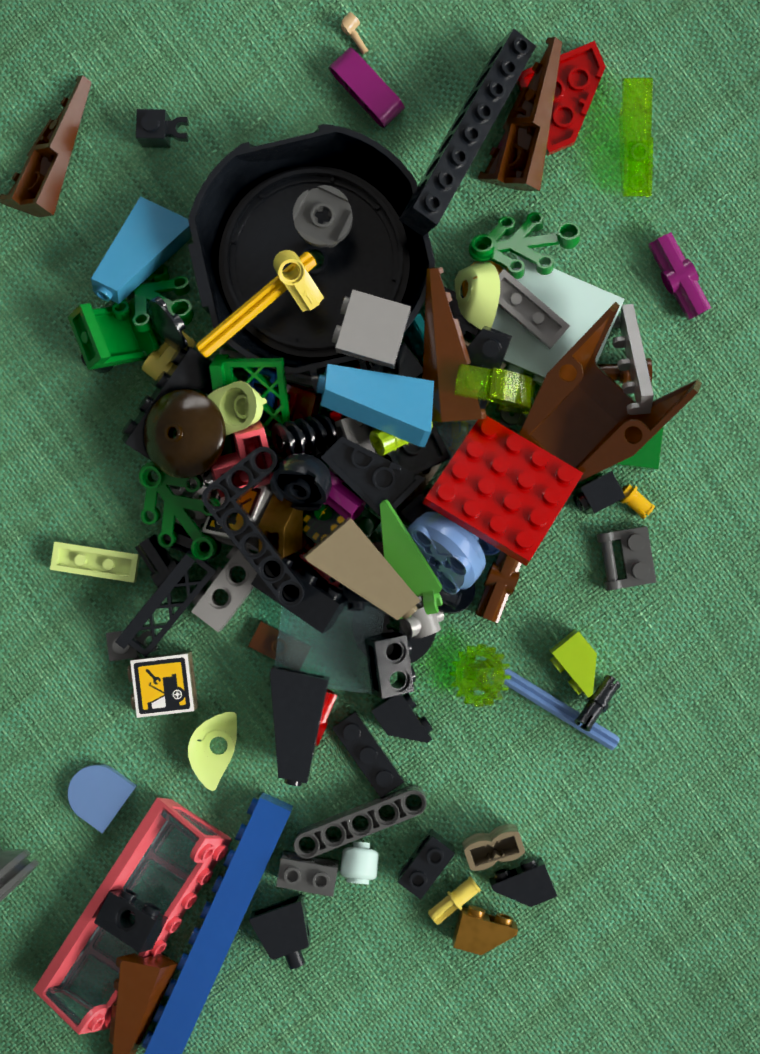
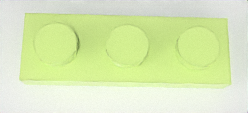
M54 542L50 570L135 583L140 554Z

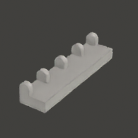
M626 304L622 305L621 314L617 316L612 327L620 328L622 336L613 339V346L615 348H625L627 359L619 360L617 365L621 371L629 370L632 382L624 383L622 389L625 394L634 393L636 403L627 405V413L629 415L651 413L654 394L634 305Z

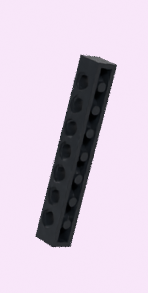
M514 28L496 46L399 218V221L422 237L438 225L536 48L535 44Z

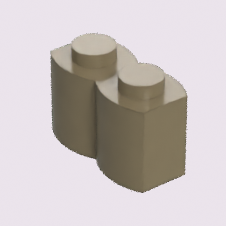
M514 824L498 826L489 834L477 833L471 835L462 842L469 868L473 871L488 869L497 861L507 862L515 860L525 853L518 828Z

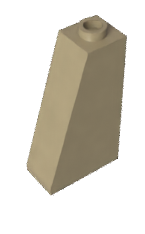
M349 517L303 555L309 563L396 620H399L401 617L405 620L418 609L416 604L420 602L419 598Z

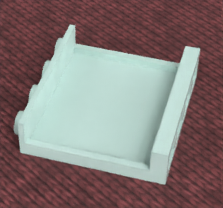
M517 256V259L525 263V274L522 278L516 280L569 324L570 327L549 349L498 305L491 328L512 336L503 363L507 366L506 370L518 376H522L523 373L533 377L532 381L542 386L547 373L598 319L617 302L620 307L596 356L597 363L625 299L554 268L552 273L541 275L536 271L535 264Z

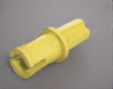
M469 876L452 892L448 891V895L431 908L428 914L434 923L439 925L458 909L462 910V906L482 890L472 877Z

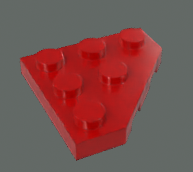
M595 41L560 55L546 149L547 156L574 145L606 68ZM533 67L522 71L517 80L520 91L523 87H528L535 73L532 70Z

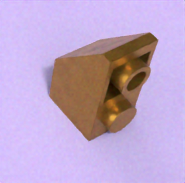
M273 493L259 523V528L284 558L302 549L303 511L292 508V502L285 498L281 502ZM259 539V552H260L261 549H262V542H261V540Z
M470 905L469 908L462 907L463 909L460 910L452 941L453 948L483 955L517 936L518 927L509 915L497 913L496 916L485 913L484 909Z

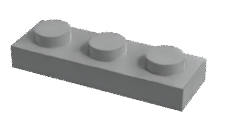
M503 269L499 274L500 297L498 305L546 347L551 349L570 325Z

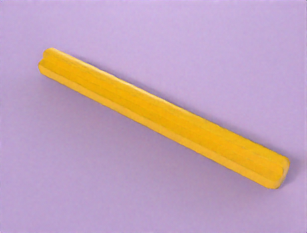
M304 252L299 257L307 272L317 264L309 252ZM292 262L283 272H291L295 268L296 263ZM278 275L196 344V348L204 357H209L288 290Z

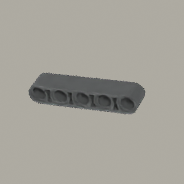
M410 785L389 793L382 798L379 797L306 826L297 833L294 850L301 858H312L418 816L426 808L425 792L419 786ZM411 794H416L422 799L420 804L414 807L409 806L405 800ZM383 805H391L395 809V813L390 817H384L380 814L379 809ZM361 815L366 817L369 823L365 827L360 828L354 825L353 819ZM330 826H336L340 828L342 834L337 838H332L327 834L326 830ZM303 837H311L315 841V846L305 848L301 845L300 840Z

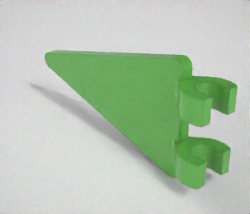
M383 500L380 503L384 558L417 597L423 596L426 614L438 613L439 609L437 606H442L443 604L440 595L442 584L390 502Z

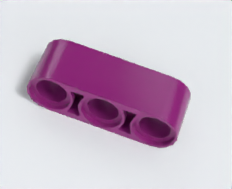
M349 47L328 67L335 79L380 127L385 128L405 109L400 98L353 48Z

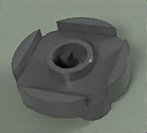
M322 185L318 186V188L306 190L298 197L293 208V220L296 231L305 242L315 247L331 248L336 246L348 235L352 227L353 217L348 199L340 190L332 186ZM324 209L328 210V216L331 218L330 221L319 224L318 218L315 216L316 212L322 213Z

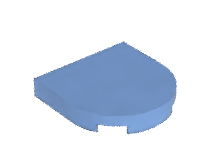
M102 764L90 765L78 771L70 781L68 801L76 815L103 833L137 785L110 766Z

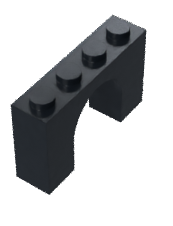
M190 346L175 352L171 359V362L174 363L167 373L163 371L154 384L157 388L152 396L147 395L138 407V410L141 412L135 420L130 419L122 430V434H124L122 440L124 443L148 459L150 457L144 443V426L153 405L164 395L176 390L196 389L208 395L213 392L209 368L212 361Z

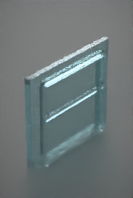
M282 606L275 666L330 677L328 689L372 693L364 638L382 634L385 612L370 606H365V610L348 611L347 606H345L333 627L322 634Z

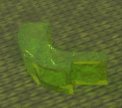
M460 364L455 395L499 403V410L529 414L534 401L536 381L531 377L494 367L488 369Z

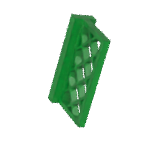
M217 354L209 366L213 391L240 381L234 376L233 367H242L251 374L245 381L249 384L255 378L267 388L262 393V398L271 391L280 399L281 405L276 410L267 403L263 405V410L270 416L262 425L266 436L272 440V431L266 425L273 418L281 424L290 420L283 358H229L228 354ZM264 367H276L277 379L273 383L269 382L259 373ZM232 434L226 435L222 456L236 452ZM273 442L269 445L270 449L274 448Z

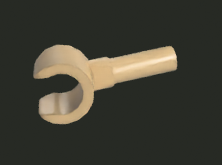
M349 12L342 20L341 29L345 34L351 36L361 53L365 54L368 52V49L355 31L360 25V21L353 13Z

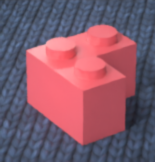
M260 420L254 425L232 434L236 452L219 457L218 461L211 468L214 481L259 447L269 448L265 429ZM268 452L261 453L257 458V464L261 469H267L272 465L271 454ZM239 471L234 475L235 485L243 488L248 484L249 476L245 471ZM273 473L254 488L270 484ZM217 489L220 498L224 497V493Z

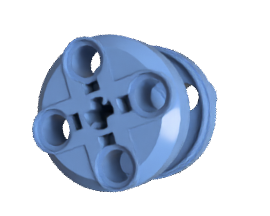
M438 512L422 514L407 528V531L442 584V589L450 594H456L460 589L471 587L485 568V555H494L500 551Z

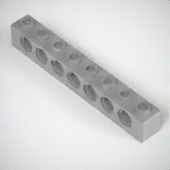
M327 443L324 451L318 450L316 446L315 452L310 455L318 458L320 454L325 453L329 449ZM235 546L226 556L230 560L223 569L218 567L215 574L210 578L212 584L205 592L202 589L192 601L195 607L191 612L217 632L223 630L254 589L251 583L257 575L251 564ZM236 566L243 567L246 572V577L242 582H237L232 578V570ZM218 589H224L228 593L229 598L224 605L217 603L215 600V592Z

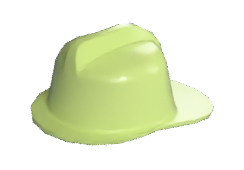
M243 381L233 382L213 391L207 396L217 405L223 416L226 435L254 425L261 418L263 405L267 403L265 398H262L255 389Z

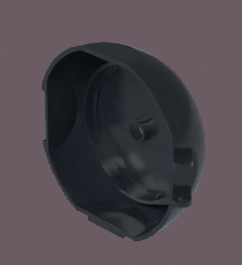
M329 124L318 125L317 130L310 134L259 146L246 142L231 151L204 181L195 198L188 219L193 244H189L188 248L203 309L211 316L213 329L277 276L273 260L279 252L291 250L300 257L304 252L317 251L324 256V263L319 269L310 270L308 273L324 296L320 304L311 311L302 312L290 292L286 290L227 340L226 343L247 358H283L285 373L310 374L315 396L322 395V393L316 392L318 373L325 372L327 364L338 366L359 364L360 369L367 370L366 360L336 352V343L332 342L336 325L342 326L345 317L344 314L340 313L344 297H350L353 289L411 306L405 328L406 331L418 315L426 299L427 268L435 267L429 234L427 233L422 237L399 221L405 207L417 189V182L410 171L394 154L378 142L353 130ZM322 185L332 186L340 190L348 199L352 210L353 223L350 232L342 241L331 248L315 247L305 242L296 231L293 220V208L298 197L306 190L318 188V186ZM324 209L322 213L316 212L315 216L318 218L319 224L330 221L331 218L328 216V210ZM287 263V264L283 267L282 271H283L285 268H287L291 263Z

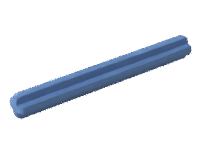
M500 665L494 673L496 680L608 749L613 750L617 746L620 738L596 722L592 726L591 731L581 729L582 723L577 725L574 721L580 712L507 667Z

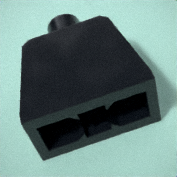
M303 894L252 911L249 918L250 924L270 959L274 960L285 956L289 969H296L304 965L305 960L301 950L310 946L311 935Z

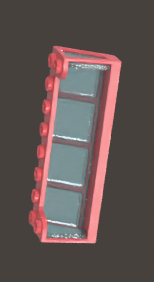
M156 798L33 991L78 1035L110 1029L112 1004L117 1001L118 993L114 988V980L119 979L120 968L116 966L117 957L136 953L146 958L163 953L167 946L166 941L180 927L182 923L181 918L186 910L191 908L196 902L197 893L211 879L213 875L212 870L218 861L226 856L228 845L232 839L174 800ZM122 888L130 889L138 895L137 899L144 903L148 902L156 905L161 909L160 913L168 918L153 949L139 953L94 923L110 891L121 890ZM131 911L130 921L132 922V924H134L135 915Z

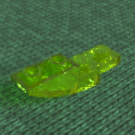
M653 78L622 79V103L619 112L622 197L652 196L653 137H651Z

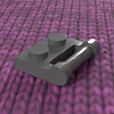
M647 526L596 534L597 542L601 543L607 579L604 582L606 591L657 582ZM613 540H619L625 574L623 579H618L612 545Z

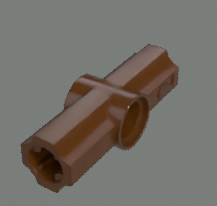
M499 551L496 561L492 563L484 583L486 587L475 615L496 623L499 622L507 599L512 595L520 576L518 571L522 563Z

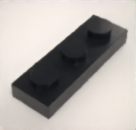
M356 711L332 727L380 798L404 783V779Z

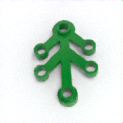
M532 212L528 214L526 221L516 232L515 219L511 216H503L489 235L480 234L472 239L469 244V255L479 262L491 260L506 268L507 272L515 279H520L525 274V263L520 259H512L502 253L510 251L535 264L536 271L539 274L548 275L552 273L554 268L553 258L549 255H542L531 248L560 244L564 249H572L580 241L581 230L577 224L565 222L558 227L557 233L528 237L532 231L537 232L543 228L544 217L541 213ZM503 235H512L509 240L499 241Z
M161 265L147 278H153V283L140 284L132 292L135 295L133 324L138 332H146L152 327L150 316L147 314V301L157 296L163 299L171 315H179L185 325H188L194 317L190 301L186 299L171 301L159 294L174 291L176 295L182 296L190 291L189 281L185 276H178L169 280L170 275L167 267ZM126 298L120 304H113L112 311L116 319L125 320L130 317L131 309L128 302H126Z
M153 462L146 463L139 472L140 483L146 488L141 520L145 524L151 525L160 519L161 513L156 507L159 493L164 500L162 529L158 535L160 546L169 548L176 544L178 540L177 534L174 531L176 517L193 540L191 545L192 554L199 560H206L213 556L217 550L215 540L211 536L202 533L186 509L200 511L206 516H212L205 507L202 499L176 495L168 486L185 487L188 492H196L203 487L202 477H193L197 482V487L194 488L190 485L191 478L172 477L159 470ZM152 471L158 474L157 481L152 478ZM210 497V501L214 506H220L218 499ZM148 511L153 512V514H154V519H153V520H151V519L148 518V516H147V512H148ZM165 534L171 537V543L165 541ZM203 542H207L209 544V551L203 548Z

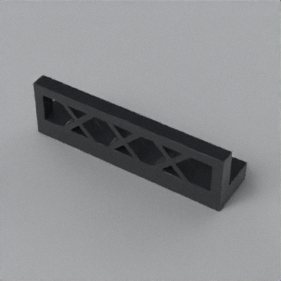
M190 548L115 643L123 649L129 644L144 657H147L215 574L217 569L206 560L197 559L192 554ZM196 562L207 571V574L201 580L190 581L188 570ZM185 575V581L179 582L181 578ZM190 585H197L195 589L191 592ZM186 586V600L172 602V589L174 587ZM167 597L168 603H162L164 599ZM173 607H179L178 610L174 613ZM156 609H169L170 619L167 623L155 624L154 612ZM150 619V624L144 625ZM162 628L160 632L156 635V629ZM151 629L152 642L146 648L134 636L139 630Z

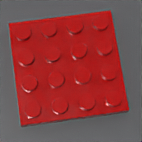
M486 415V418L477 420L425 497L423 504L527 566L582 477L583 472Z

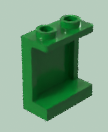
M135 298L128 302L131 315L125 320L116 319L112 307L92 309L90 303L80 304L68 316L88 370L143 361L152 352H156L159 349L157 337L153 333L152 328L146 332H138L133 324Z

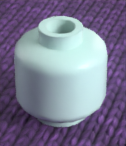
M353 842V847L344 848L342 851L340 874L347 878L346 882L369 885V880L377 877L378 852L370 849V843Z

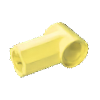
M283 250L275 256L273 260L274 269L301 311H311L317 307L324 299V296L307 272L299 256L291 250ZM287 263H296L295 268L291 272L282 271Z
M182 331L188 346L193 348L197 342ZM164 342L159 350L152 352L141 368L142 371L156 381L163 371L167 373L174 363L171 362V359L177 350Z

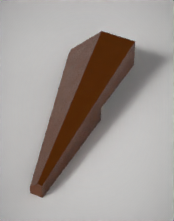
M556 37L547 38L546 44L548 47L540 63L535 62L532 68L535 73L528 87L522 88L502 127L505 133L498 147H492L489 153L492 159L485 172L480 171L478 180L518 191H540L562 41Z
M84 75L76 78L75 81L77 83L70 98L64 97L60 103L63 106L60 115L56 120L50 119L31 147L21 174L15 172L12 179L15 184L8 195H0V203L36 217L54 216L92 83Z
M443 267L427 268L422 379L434 381L432 421L450 422L486 418L485 409H480L476 396L479 388L477 383H472L467 365L471 361L458 319L453 318L449 306L452 297L450 292H445L440 274L444 272Z
M133 953L117 957L116 966L120 968L119 979L114 980V988L118 993L117 1001L112 1004L109 1042L113 1044L112 1054H136L178 966L177 962L163 954L143 958Z

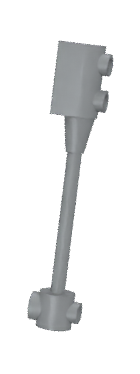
M350 417L335 422L337 440L342 436L377 454L369 438L370 432L375 429L374 427L366 424L359 427L355 420ZM418 596L420 602L416 604L418 608L410 618L400 619L401 629L408 638H423L441 630L439 622L444 620V613L439 611L438 613L427 615L421 596Z

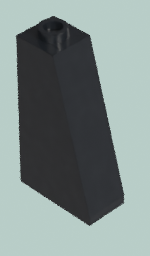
M273 666L270 671L278 778L285 779L284 783L288 785L301 786L302 783L307 784L309 780L330 677Z

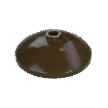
M176 390L164 395L153 405L145 421L144 443L146 451L154 465L172 477L193 478L204 474L218 461L225 444L226 429L219 408L209 397L197 391ZM174 428H176L177 430V436L175 438L172 435Z

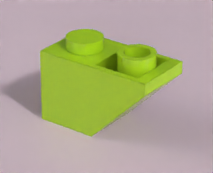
M574 629L549 650L553 655L550 661L560 673L565 670L572 678L568 683L578 695L583 692L589 698L593 695L597 653L581 633Z

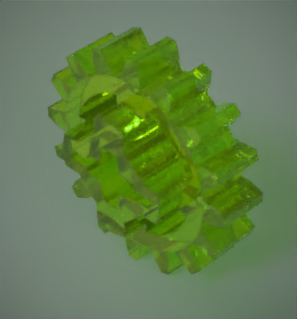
M485 644L467 646V652H458L460 661H452L456 671L450 672V675L455 677L456 681L451 684V687L459 688L456 696L465 697V704L474 703V707L494 705V700H501L503 698L500 691L509 689L504 682L511 679V675L505 674V670L510 665L502 664L501 661L505 655L501 653L495 654V647H486ZM482 656L486 658V660H477L476 657ZM480 690L484 691L485 693L480 695L475 693L474 691Z

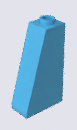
M140 196L91 277L92 289L96 296L104 301L111 300L120 304L190 240L192 235L188 219Z
M327 364L325 375H319L316 392L322 393L321 406L419 447H425L431 434L434 381Z

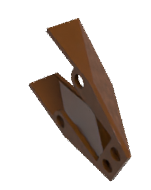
M617 302L598 319L547 373L519 433L520 436L583 472L578 482L634 456L698 393L702 384L696 379L653 400L651 413L629 415L626 407L631 403H636V401L628 394H625L623 389L596 363V356L620 307Z

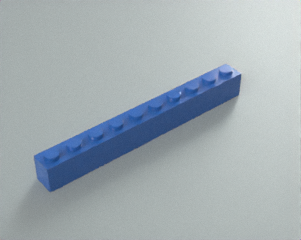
M262 792L259 799L253 798L247 814L252 816L248 825L241 824L235 840L240 841L236 851L230 849L223 865L228 867L224 877L218 875L212 888V892L216 893L212 903L207 901L200 918L205 920L201 929L195 927L188 943L193 945L189 955L183 953L176 969L181 971L177 981L171 980L166 990L165 996L170 998L166 1006L160 1004L153 1019L154 1022L158 1023L154 1032L148 1031L141 1046L146 1049L144 1054L183 1053L289 818L293 805Z

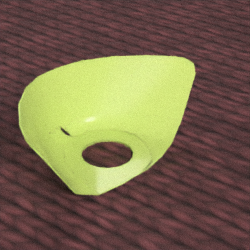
M478 261L458 272L455 278V293L461 315L469 323L482 330L484 326L491 328L499 304L500 278L496 267L491 262ZM464 280H467L468 292L462 298L460 294L461 285Z
M225 712L206 720L196 728L189 741L188 758L191 767L199 781L211 791L216 790L235 750L237 740V714L235 712ZM222 737L227 741L226 752L218 755L211 751L210 742L213 738Z

